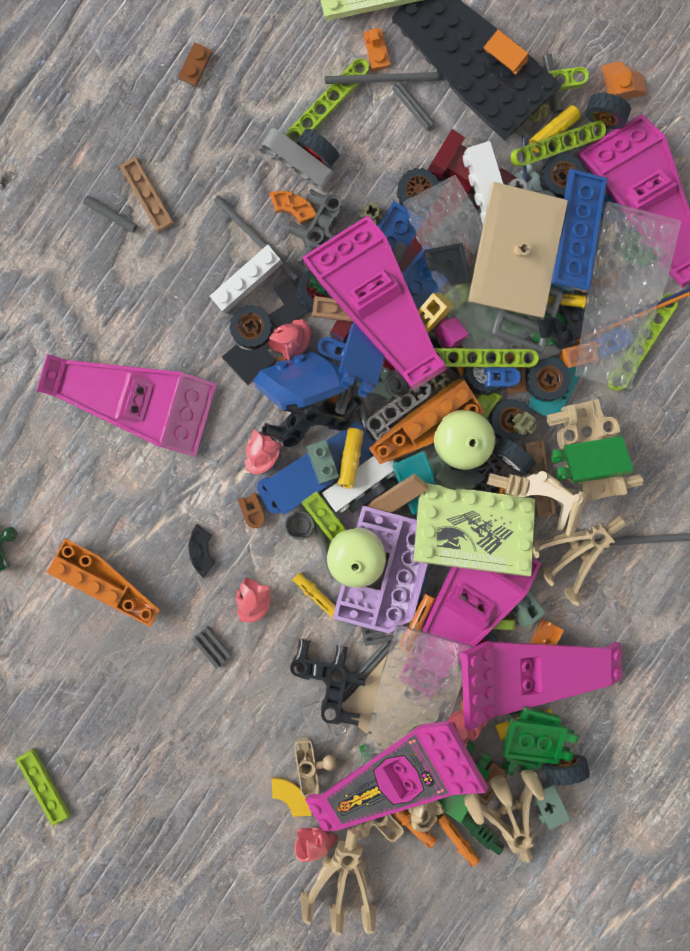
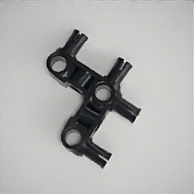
M352 396L348 401L344 414L335 412L336 403L328 402L329 398L298 408L297 404L286 405L287 410L283 411L291 413L279 426L265 423L262 427V435L275 437L285 447H293L305 437V433L311 427L317 425L326 426L329 429L338 431L347 430L352 424L351 419L354 412L362 405V400L358 396Z
M299 638L297 652L292 658L290 671L298 678L321 680L327 686L325 699L321 705L322 720L335 725L346 723L358 726L359 721L352 720L351 718L359 719L360 713L343 711L342 703L345 686L350 683L365 687L366 681L358 680V678L366 680L367 674L350 672V669L347 668L345 661L348 647L343 646L342 654H340L342 646L336 645L334 662L331 664L307 658L311 641L305 639L304 643V640ZM298 663L304 665V671L300 674H297L294 670L295 665ZM335 670H340L343 673L342 678L338 681L332 678V673ZM328 709H333L336 713L333 720H328L325 717V712Z

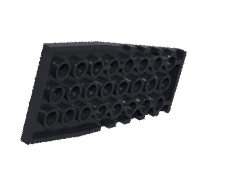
M422 0L404 4L392 16V23H395L401 29V33L412 41L417 51H421L425 56V60L437 69L440 77L446 79L449 87L504 141L561 88L562 84L529 54V61L515 75L493 55L487 53L484 50V46L498 29L461 0Z

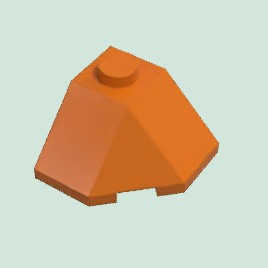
M621 61L601 66L608 94L620 96L625 100L647 95L644 76Z

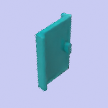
M575 367L568 368L571 382L568 386V391L562 397L550 402H543L535 399L532 395L527 406L530 410L546 418L549 414L561 412V408L566 406L583 371Z
M424 451L398 463L394 462L392 465L399 483L416 474L425 483L438 485L433 482L435 476ZM419 496L407 502L412 514L418 513Z

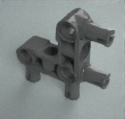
M310 189L306 200L320 206L314 220L308 228L294 221L291 223L292 227L289 226L288 233L301 238L305 244V249L297 260L302 266L304 264V267H307L302 257L334 237L330 233L335 224H338L343 213L342 200L338 195H323ZM333 204L338 205L337 208H330V206ZM314 237H320V238H321V239H320L319 241H317V242L312 241V239H313Z

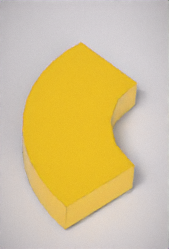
M272 777V797L285 802L291 809L292 817L312 816V812L305 801L307 797L301 794V789L295 783L284 778Z

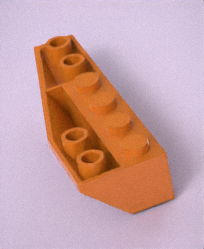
M456 379L408 414L369 449L379 464H383L434 443L435 431H437L438 426L443 421L442 419L451 412L469 410L481 415L484 413V410L465 380Z
M67 538L64 539L46 572L149 627L152 626L160 611L155 604L101 556Z

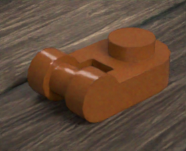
M256 492L250 494L247 498H239L238 503L247 525L251 528L261 527L265 522V515ZM253 503L255 509L248 511L247 505Z

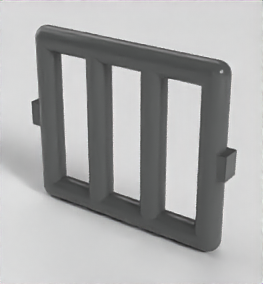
M550 286L549 295L554 296L551 307L546 306L545 314L548 317H556L563 292ZM498 310L491 331L492 335L512 342V345L518 348L522 346L538 353L544 352L548 338L540 337L539 343L536 344L500 330L504 319L540 332L538 323L506 310Z

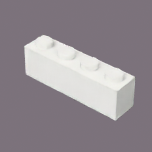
M490 141L468 147L463 155L464 165L468 167L470 172V185L474 186L476 192L474 194L475 202L481 208L480 218L482 223H484L491 183L503 184Z
M267 245L212 293L210 297L227 314L277 270L283 262Z
M373 456L357 468L354 488H342L338 486L337 482L322 494L335 512L338 510L343 512L350 507L348 504L353 499L357 501L366 495L364 491L368 488L373 490L379 486L382 478L386 476L389 479L395 474L392 467L394 460L379 464Z

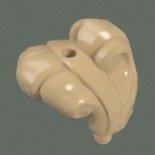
M438 800L408 809L411 814L412 828L415 831L422 832L429 831L437 822V815L444 813V809Z

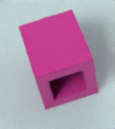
M456 316L440 321L434 333L444 348L452 349L462 344L469 335Z

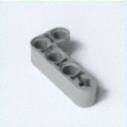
M272 128L267 133L258 148L263 155L270 159L277 158L319 190L323 191L334 174L331 169L275 128Z
M427 382L420 386V388H425L423 391L424 395L419 394L415 397L412 395L419 391V388L414 391L412 390L411 393L406 395L410 399L408 407H404L401 404L403 397L395 398L367 419L366 429L375 441L379 440L390 430L388 426L430 395L431 387ZM387 408H392L395 411V415L391 419L386 416ZM372 419H377L380 423L379 428L376 430L370 426Z

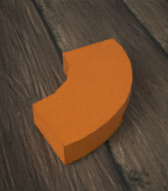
M289 191L269 193L276 213H290L297 218L299 224L314 220L317 213L305 198Z

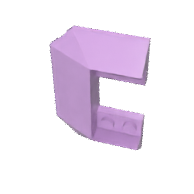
M362 506L357 528H364L375 533L381 539L385 552L389 553L379 590L367 586L351 588L343 584L341 585L333 619L385 633H391L403 624L413 620L428 565L426 563L413 562L417 520Z

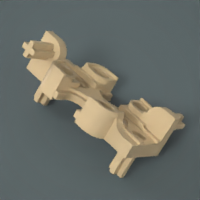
M599 399L561 408V412L547 415L549 426L562 423L565 425L557 433L560 449H563L564 445L617 436L618 432H621L618 421L615 418L603 415ZM605 422H607L610 425V430L608 432L604 431L603 424ZM585 426L591 429L589 437H584L581 433L582 428ZM567 431L572 433L571 441H567L565 438ZM641 474L624 478L616 476L574 484H579L580 491L587 493L586 502L614 495L627 494L626 489L642 486L643 478H641Z

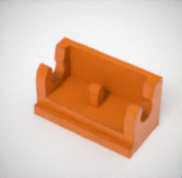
M499 30L495 32L484 46V50L487 53L493 55L515 75L529 61L528 53Z
M542 618L529 643L557 645L564 630Z

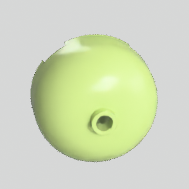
M457 410L442 419L443 421L438 426L437 431H435L434 445L437 454L445 463L457 469L468 470L479 467L488 460L494 449L495 434L491 424L484 416L469 410Z
M356 527L344 532L341 531L331 541L327 554V564L330 573L339 583L351 588L366 587L374 583L384 571L386 563L385 548L381 539L372 531Z

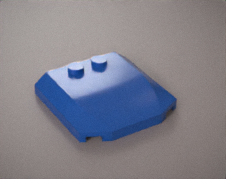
M315 352L296 355L293 359L287 361H279L276 365L260 370L253 380L255 388L281 410H287L286 405L297 404L298 408L305 407L345 391V388L340 386L343 374L338 372L339 366Z

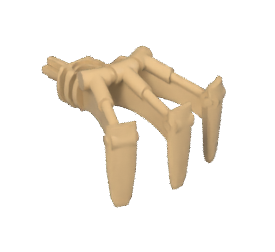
M539 470L534 471L533 474L530 473L526 477L509 474V477L490 473L487 482L488 485L505 489L506 494L521 498L531 495H543L553 498L561 506L558 530L563 531L569 517L566 534L568 536L574 534L583 507L587 501L586 492L579 491V494H576L575 489L564 487L550 473Z
M620 515L604 527L600 522H597V526H590L591 530L585 528L583 531L574 532L572 536L566 535L567 529H565V533L538 543L537 539L533 538L532 554L536 559L540 556L541 549L561 543H570L571 549L562 556L558 563L551 569L548 566H544L541 569V574L552 587L554 586L555 574L574 558L581 556L583 562L578 571V577L572 588L568 587L564 590V595L567 596L572 604L580 606V592L578 591L590 567L595 564L598 555L604 553V547L608 549L611 542L615 543L611 536L627 525ZM597 534H604V538L601 541L594 540ZM588 539L581 544L578 542V540Z
M524 770L521 772L522 780L526 783L525 789L522 791L520 799L512 802L511 791L503 775L495 776L490 780V783L502 805L493 810L480 803L478 794H467L464 798L465 806L475 823L482 825L485 816L492 824H495L502 831L503 838L506 840L513 853L519 852L522 862L530 863V859H533L530 848L534 846L532 827L529 823L530 803L533 794L538 800H544L545 793L536 772ZM519 810L520 823H516L512 811ZM508 813L512 823L510 827L500 818L502 815Z
M355 827L348 828L346 841L338 842L332 858L327 855L323 858L322 865L324 866L317 876V881L310 893L302 891L300 896L302 919L305 924L310 925L313 919L316 896L334 872L339 873L336 904H330L329 907L331 928L335 935H341L343 932L345 908L341 903L347 874L350 873L356 874L364 904L361 905V915L366 934L373 933L376 925L377 908L375 902L369 903L364 874L367 871L365 861L362 862L363 848L361 844L357 843L359 830H356Z

